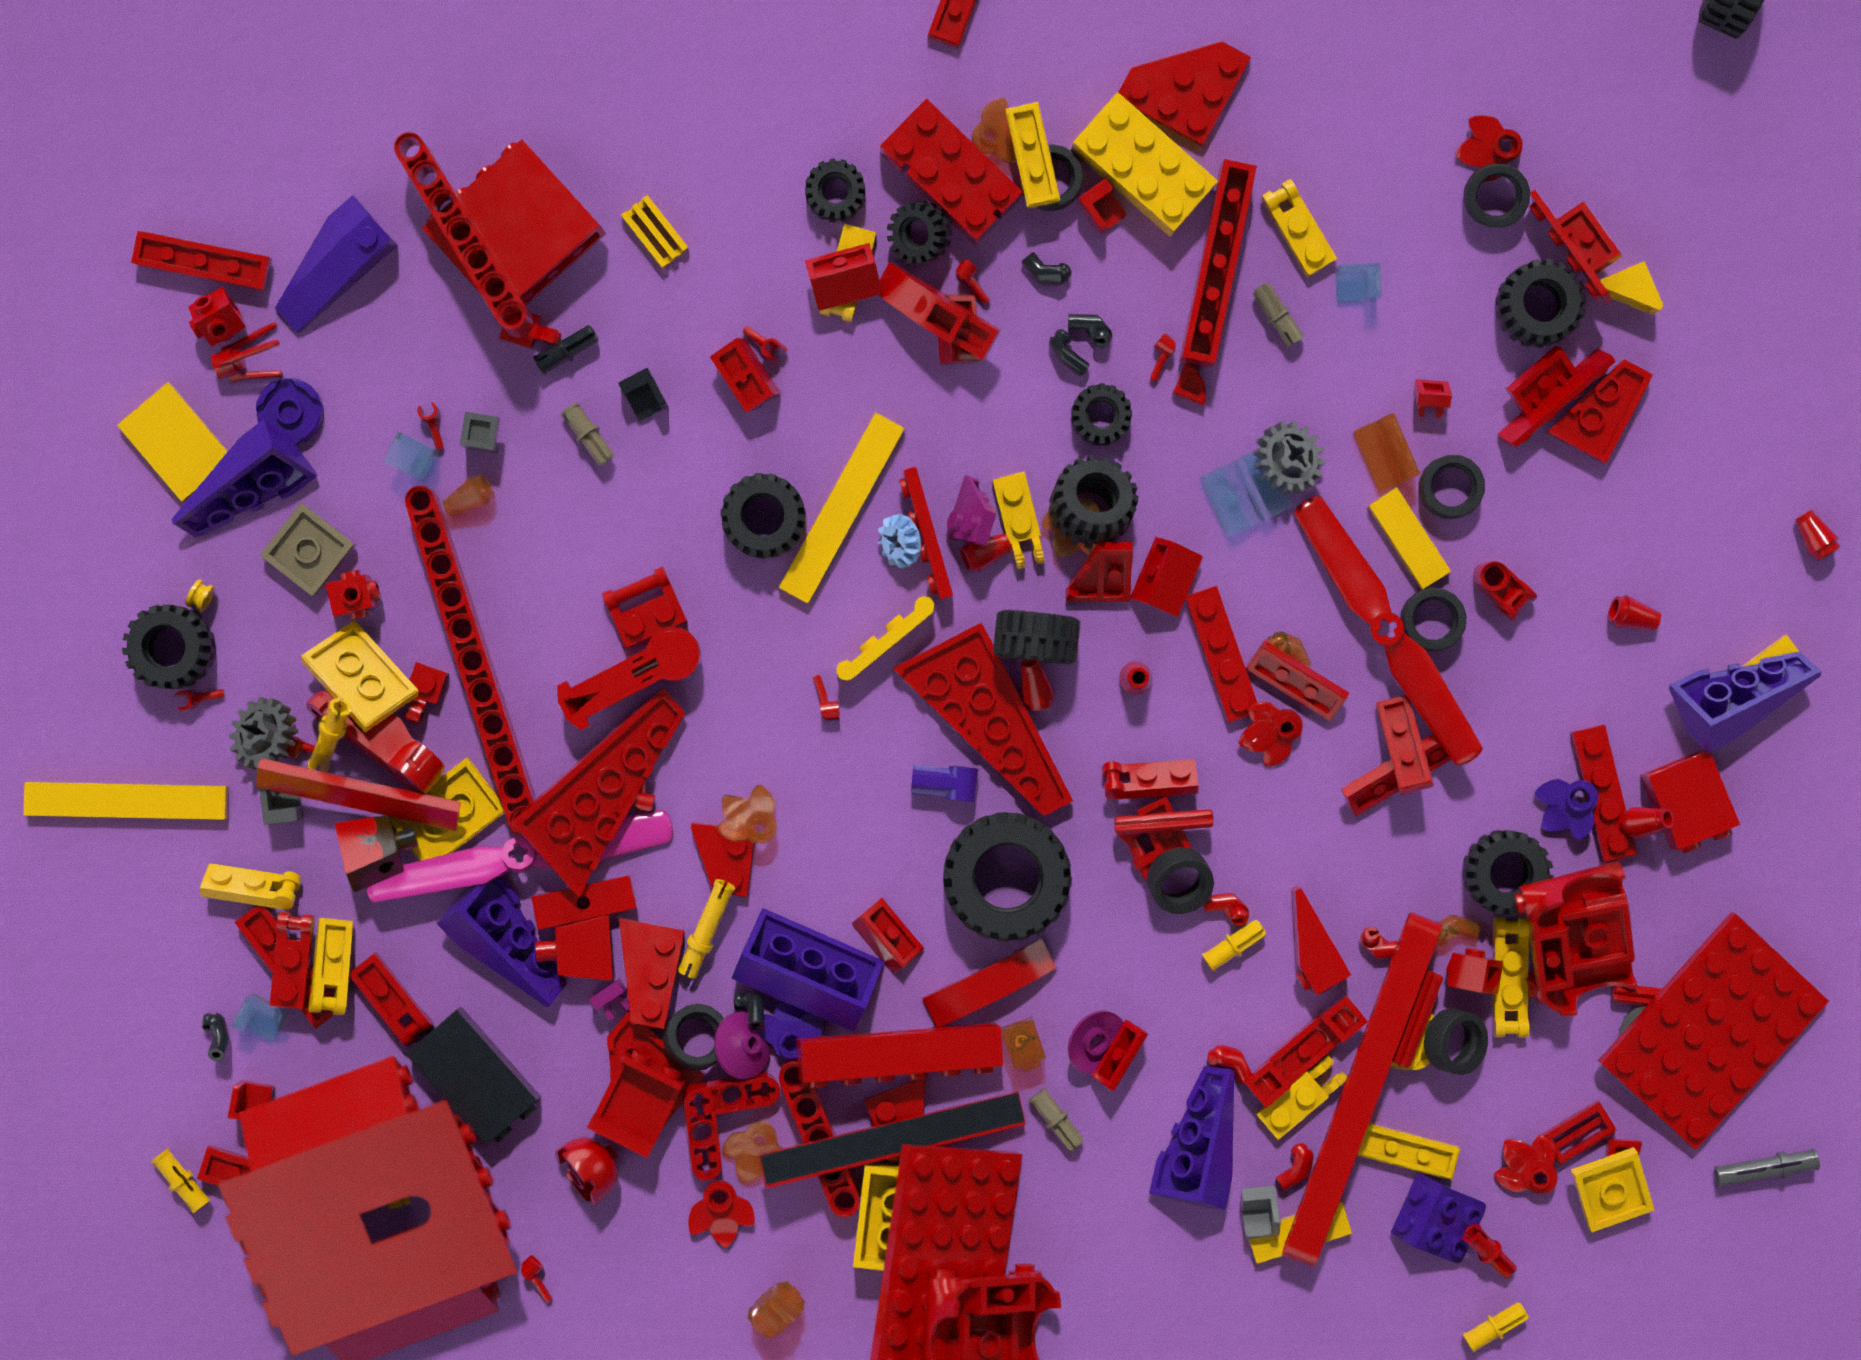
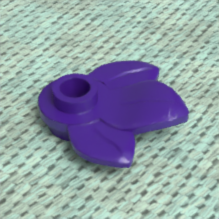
M1554 779L1537 788L1534 795L1542 802L1548 804L1542 820V829L1544 831L1557 832L1570 828L1571 833L1577 840L1584 838L1591 832L1595 823L1593 809L1596 807L1599 799L1598 791L1592 783L1585 780H1577L1570 784L1561 779ZM1585 791L1588 795V800L1584 803L1578 802L1575 797L1576 792Z
M780 1000L775 1008L774 1016L764 1014L765 1026L759 1029V1032L765 1041L774 1045V1050L781 1059L785 1061L797 1060V1043L794 1049L786 1050L784 1047L785 1041L788 1038H794L796 1041V1039L820 1037L824 1026V1019L809 1012L804 1013L802 1009Z

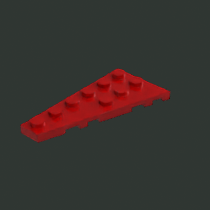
M982 622L892 668L1043 816L1073 802L1000 657L993 653V643Z
M660 688L511 821L578 898L585 889L584 886L590 875L600 863V858L609 842L615 837L635 802L640 788L654 769L653 766L659 755L666 748L685 715L683 709L664 688Z

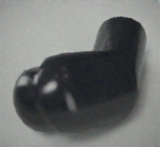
M752 991L735 993L734 1008L737 1011L745 1010V1012H748V1027L752 1030L764 1028V1001L762 997Z

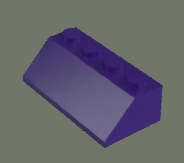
M762 908L731 979L855 1032L885 961Z

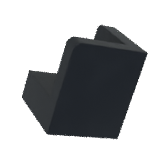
M648 367L618 382L637 419L640 421L669 407Z

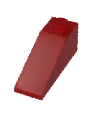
M1296 886L1291 889L1295 961L1300 970L1295 975L1305 991L1311 989L1314 994L1318 995L1351 976V973L1302 888Z

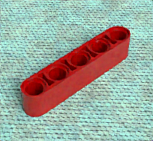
M798 1060L784 1062L779 1072V1083L803 1142L812 1141L810 1134L817 1129L824 1130L829 1137L835 1136V1130L818 1089L809 1088L808 1083H803L802 1081L795 1084L790 1083L785 1077V1071L790 1067H798ZM801 1099H812L816 1104L815 1112L808 1115L800 1112L797 1104ZM850 1168L842 1170L837 1176H828L827 1174L818 1176L833 1213L840 1217H850L855 1214L859 1208L860 1193ZM841 1192H849L854 1197V1203L849 1207H841L836 1202V1196Z

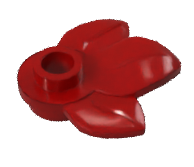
M1477 115L1468 119L1473 136L1459 146L1455 155L1463 163L1479 166V168L1489 164L1508 165V162L1514 161L1521 154L1523 142L1516 131L1504 129L1497 118ZM1504 139L1508 140L1511 144L1508 152H1503L1500 149V142ZM1492 176L1484 182L1497 180L1501 176Z
M1258 702L1250 705L1247 711L1253 723L1243 731L1238 743L1246 750L1263 752V762L1266 767L1275 766L1289 756L1292 741L1296 740L1302 733V719L1295 711L1290 709L1279 710L1270 702ZM1284 722L1292 723V728L1289 731L1285 732L1280 729Z
M1543 1134L1537 1136L1532 1145L1516 1139L1504 1140L1503 1155L1507 1166L1500 1168L1494 1173L1497 1182L1513 1192H1521L1527 1189L1536 1194L1551 1192L1558 1181V1174L1553 1166L1556 1157L1553 1143ZM1542 1172L1547 1176V1181L1538 1183L1535 1181L1534 1175Z
M718 1180L710 1183L704 1191L703 1199L692 1206L689 1213L688 1227L692 1235L709 1229L715 1240L726 1248L735 1239L739 1225H754L755 1214L750 1202L737 1196L735 1188L729 1182ZM722 1191L726 1194L727 1199L721 1203L717 1202L714 1194Z

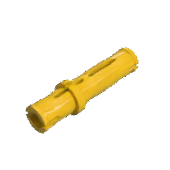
M341 698L331 700L327 715L321 719L319 725L320 734L311 758L308 761V769L316 770L317 766H320L319 771L328 772L339 739L345 735L347 729L346 720L351 712V705L347 700L344 699L341 708L338 707Z
M715 880L695 932L688 937L687 944L689 946L677 970L682 975H685L691 963L692 968L688 975L689 978L698 977L706 953H710L713 948L712 939L732 893L735 891V886L728 882L724 893L720 894L725 882L724 880Z

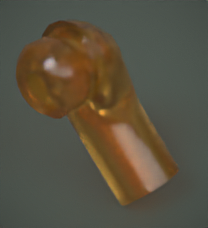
M1278 631L1266 639L1267 642L1277 647V649L1289 654L1307 667L1312 665L1303 643L1298 637Z
M1449 915L1439 921V923H1442V929L1436 945L1444 946L1448 943V940L1458 934L1476 939L1479 935L1481 924L1457 915Z

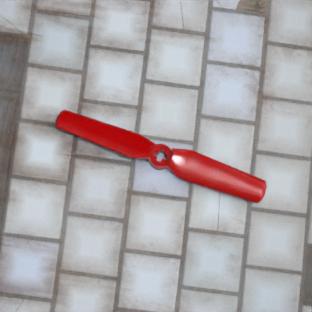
M1311 497L1300 503L1294 511L1297 520L1349 609L1371 626L1373 639L1378 644L1384 646L1390 673L1455 765H1465L1476 759L1483 750L1480 741L1427 651L1404 633L1405 627L1402 619L1391 612L1386 587L1322 497ZM1386 620L1389 624L1396 623L1397 627L1393 630L1395 636L1389 638L1387 635H1379L1378 632L1382 629L1380 624L1382 621Z

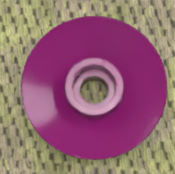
M1106 1010L1095 1011L1085 1016L1075 1026L1069 1038L1068 1056L1072 1065L1082 1073L1093 1074L1124 1023L1122 1019L1115 1013Z
M735 1012L729 1014L721 1021L714 1039L715 1054L720 1066L727 1074L737 1079H749L757 1076L768 1062L770 1043L761 1037L759 1030H752L748 1027V1012Z

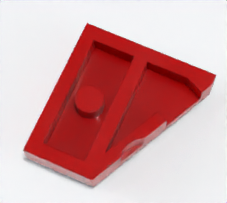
M1098 542L1066 588V602H1130L1133 558L1132 542Z
M692 822L691 831L712 889L715 880L720 879L725 881L720 894L724 893L729 882L735 886V891L732 895L748 897L756 830Z

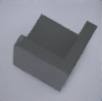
M465 412L460 445L465 449L498 454L499 447L496 445L500 418Z
M259 788L264 825L304 819L301 797Z
M1275 1186L1242 1189L1240 1204L1245 1237L1247 1239L1279 1236L1281 1220Z

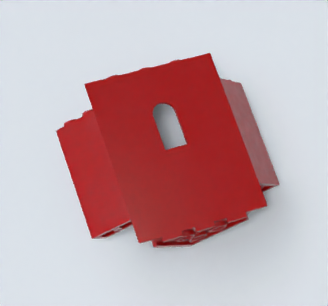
M394 1055L239 1112L251 1172L218 1183L225 1199V1205L231 1213L225 1215V1219L235 1242L239 1241L246 1256L249 1255V1257L243 1260L253 1284H257L261 1295L268 1299L262 1302L263 1308L272 1328L277 1326L280 1328L292 1356L321 1345H325L339 1360H370L499 1312L497 1299L501 1298V1293L496 1281L517 1273L516 1266L509 1252L510 1241L507 1230L511 1229V1222L506 1210L501 1211L492 1200L489 1187L494 1186V1182L489 1168H483L479 1156H474L472 1144L476 1143V1137L470 1123L465 1125L458 1114L453 1115L447 1100L419 1109L415 1096L410 1094L409 1086L413 1084L410 1070L407 1065L402 1066ZM408 1196H419L429 1203L431 1216L426 1223L375 1243L371 1242L360 1215Z

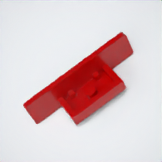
M1535 189L1531 191L1530 197L1533 203L1529 205V208L1539 222L1545 219L1551 228L1547 231L1549 237L1557 248L1562 245L1570 254L1566 257V260L1575 273L1578 274L1582 271L1588 281L1584 285L1593 299L1601 298L1605 305L1611 303L1612 300L1608 290L1596 274L1622 257L1619 249L1584 201L1556 219Z
M1554 346L1506 388L1521 414L1498 433L1499 438L1513 447L1527 442L1531 438L1532 433L1544 423L1555 418L1561 408L1568 402L1578 398L1583 390L1595 379L1605 375L1608 368L1616 362L1614 357L1600 349H1595L1574 367L1564 350Z

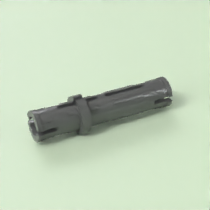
M1816 1149L1790 1154L1782 1151L1777 1152L1776 1156L1725 1166H1715L1714 1173L1718 1187H1724L1726 1185L1752 1182L1781 1176L1783 1179L1790 1178L1791 1174L1819 1170L1820 1161ZM1797 1162L1796 1164L1772 1168V1166ZM1762 1168L1759 1171L1737 1174V1172Z

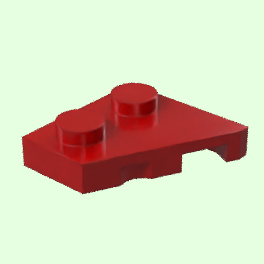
M913 1079L864 1099L874 1126L923 1114L926 1079ZM900 1156L889 1158V1163L900 1159Z

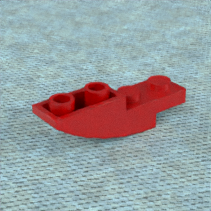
M892 262L888 263L880 278L883 292L879 296L946 342L958 345L981 360L986 359L1001 329L948 299L947 295Z

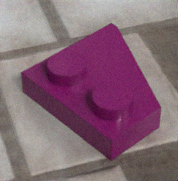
M964 475L954 510L947 519L948 529L946 537L987 546L997 513L994 507L989 504V498L986 493L977 489L980 483L979 480Z

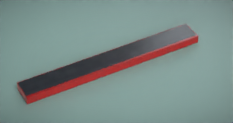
M1015 1091L757 1155L764 1187L767 1189L901 1156L902 1144L937 1147L1026 1125L1019 1092Z

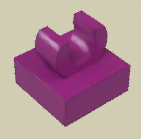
M621 978L589 998L595 1010L604 1006V1013L610 1020L616 1017L611 1009L612 1003L619 1002L625 1010L629 1009L628 999L620 995L627 990Z

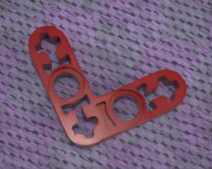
M761 1072L749 1079L731 1077L695 1083L685 1089L682 1095L689 1164L693 1174L702 1181L712 1180L721 1171L722 1162L716 1115L765 1107L775 1103L780 1096V1086L773 1075ZM767 1082L768 1086L772 1088L767 1090L766 1096H761L759 1091H754L761 1089V1083ZM747 1084H748L750 1090L753 1091V1092H749V1094H750V1096H751V1099H748V1100H747V1092H746V1089H745V1087H744V1085H747ZM727 1088H739L740 1096L735 1102L727 1103L722 1099L723 1092ZM701 1093L702 1097L706 1099L701 1101V1109L704 1115H698L694 1103L690 1102L695 1100V1094ZM706 1124L710 1126L711 1133L706 1139L697 1140L693 1137V1131L698 1125ZM700 1149H706L710 1162H714L710 1163L708 1170L705 1171L699 1166L703 1162Z

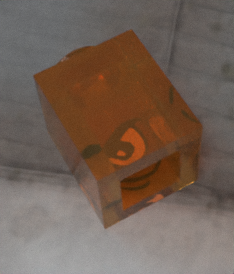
M1032 1016L1001 1027L1014 1069L1021 1067L1024 1072L1041 1066L1040 1060L1045 1059L1046 1055Z

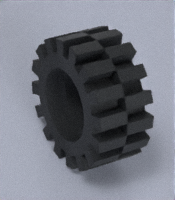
M835 158L829 159V162L824 163V160L818 163V167L812 168L809 177L806 179L805 195L807 203L812 212L816 213L822 220L828 219L832 223H835L837 220H841V222L847 221L848 217L851 216L853 218L857 214L858 209H861L865 199L863 176L861 172L857 171L856 166L848 164L846 160L835 161ZM833 178L843 180L849 189L847 197L839 203L827 201L822 194L823 185Z
M927 201L905 204V206L897 208L896 211L898 213L892 214L889 218L894 223L887 224V230L892 231L893 235L887 236L888 242L894 241L895 245L890 248L892 252H900L897 256L900 260L907 259L906 263L910 264L934 261L938 259V256L944 255L946 252L944 247L950 246L951 241L946 239V236L952 235V229L946 230L945 225L951 222L949 218H942L946 212L942 208L936 209L937 204L927 203ZM915 220L923 221L928 228V240L922 246L917 245L911 237L910 229Z
M1099 383V385L1093 384L1088 386L1075 399L1071 409V422L1074 425L1075 432L1082 437V440L1091 442L1092 445L1098 446V444H1103L1104 446L1116 442L1126 433L1131 424L1132 411L1130 400H1127L1125 393L1122 390L1116 389L1114 385L1109 386L1105 385V383ZM1106 402L1113 408L1114 420L1109 426L1097 427L1091 423L1088 412L1094 403Z

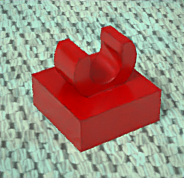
M1415 379L1413 392L1419 417H1423L1425 408L1431 406L1436 407V418H1441L1444 408H1450L1452 393L1449 382Z

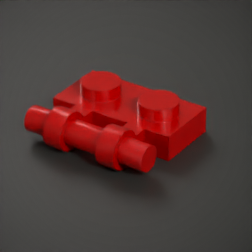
M1163 796L1137 809L1136 812L1138 815L1174 812L1167 796ZM1184 830L1148 832L1147 835L1154 847V850L1145 853L1137 837L1143 833L1118 835L1121 842L1126 843L1133 857L1131 862L1134 869H1139L1144 881L1147 880L1148 869L1151 863L1163 852L1177 847L1192 849Z

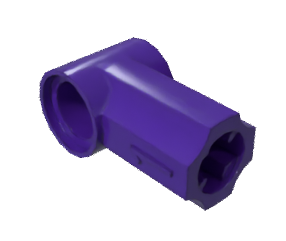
M914 764L911 793L946 796L945 799L975 802L979 769L950 765L949 768Z

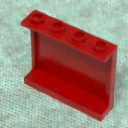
M523 139L517 143L509 144L502 151L501 157L493 165H486L477 173L475 181L467 188L462 187L456 191L526 305L606 235L600 224ZM453 201L442 210L440 209V213H446L451 210ZM431 213L422 229L479 292ZM470 228L462 229L457 235V240L463 241L468 238ZM478 257L474 263V268L480 269L484 267L488 257ZM505 284L495 285L492 288L491 296H500L505 289ZM518 312L512 313L509 316L508 321L512 319Z

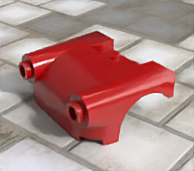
M1619 861L1519 886L1520 893L1514 894L1518 914L1524 913L1525 917L1528 918L1534 971H1531V978L1526 979L1529 998H1535L1537 1003L1547 1004L1549 1008L1559 1012L1560 1016L1578 1015L1576 1009L1578 999L1592 989L1604 986L1638 988V983L1632 970V962L1635 960L1629 903L1622 879H1626V876Z
M1015 1264V1270H1010L1009 1275L964 1279L955 1276V1270H935V1276H929L927 1283L921 1360H1040L1035 1345L1037 1323L1041 1315L1048 1309L1061 1308L1060 1292L1054 1290L1050 1282L1042 1276L1041 1271L1035 1270V1264Z

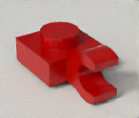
M518 312L510 319L508 325L517 324L522 318V312ZM532 314L533 327L527 335L514 337L502 327L499 339L533 349L535 340L554 345L558 343L557 339L561 337L562 333L552 328L540 326L542 317Z
M415 662L409 680L419 690V694L410 703L405 719L421 724L428 702L438 705L449 673Z

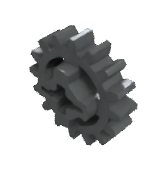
M1282 421L1274 425V427L1271 426L1263 431L1264 435L1256 440V443L1261 448L1253 451V455L1260 458V462L1255 464L1254 467L1255 469H1263L1264 473L1260 479L1263 481L1269 478L1271 480V490L1281 486V494L1285 495L1292 491L1295 495L1304 491V489L1306 490L1314 486V480L1322 476L1321 471L1317 468L1325 465V460L1318 458V454L1323 452L1324 448L1315 446L1314 443L1318 439L1317 435L1312 437L1307 435L1309 427L1305 426L1298 430L1296 421L1288 425Z
M259 697L257 703L248 702L247 711L239 710L238 714L241 719L239 722L232 721L231 725L236 728V731L229 735L230 739L235 740V744L230 747V751L237 753L235 760L243 763L248 768L257 770L260 759L279 762L278 758L280 756L287 759L289 757L286 751L287 747H295V743L290 740L291 736L298 733L297 729L291 727L297 720L295 716L289 714L291 708L283 705L282 702L270 698L268 700Z

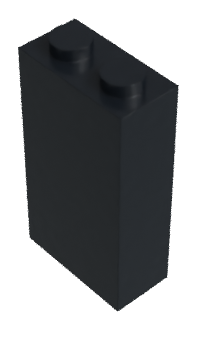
M462 1006L450 1014L406 1054L467 1124L470 1123L473 1131L486 1145L493 1139L497 1143L502 1141L513 1131L509 1125L517 1117L524 1121L538 1108L534 1102L541 1095Z

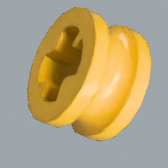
M198 579L190 589L185 605L188 607L196 606L198 612H204L213 598L215 586H205L204 581Z

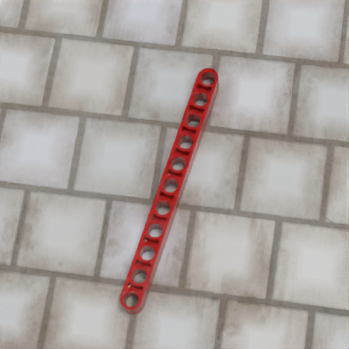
M422 485L414 486L406 493L405 506L508 824L514 833L523 836L511 821L537 798L440 499L432 489ZM420 493H427L430 497L429 506L424 510H417L414 503L415 498ZM432 524L438 525L441 532L440 537L435 542H428L425 538V530ZM441 556H447L451 561L450 570L445 574H439L435 569V563ZM451 588H457L461 593V600L455 606H449L445 599L447 591ZM466 619L470 622L472 630L468 637L460 638L455 628L459 621ZM473 651H477L482 657L481 666L476 670H471L466 665V658ZM482 683H487L492 688V697L487 702H481L476 696V690ZM492 715L499 716L503 722L502 729L497 734H492L487 729V720ZM502 747H508L513 753V760L507 766L501 765L497 760V752ZM512 779H518L523 784V793L518 798L512 797L507 791V785Z
M1412 912L1409 913L1286 1238L1282 1256L1311 1267H1315L1438 941L1442 923Z

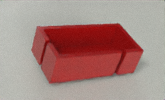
M927 98L880 145V154L901 174L906 170V164L910 167L906 171V179L930 203L937 204V209L942 208L946 212L944 216L949 218L950 222L975 246L996 225L997 217L1001 220L1022 199L1023 191Z

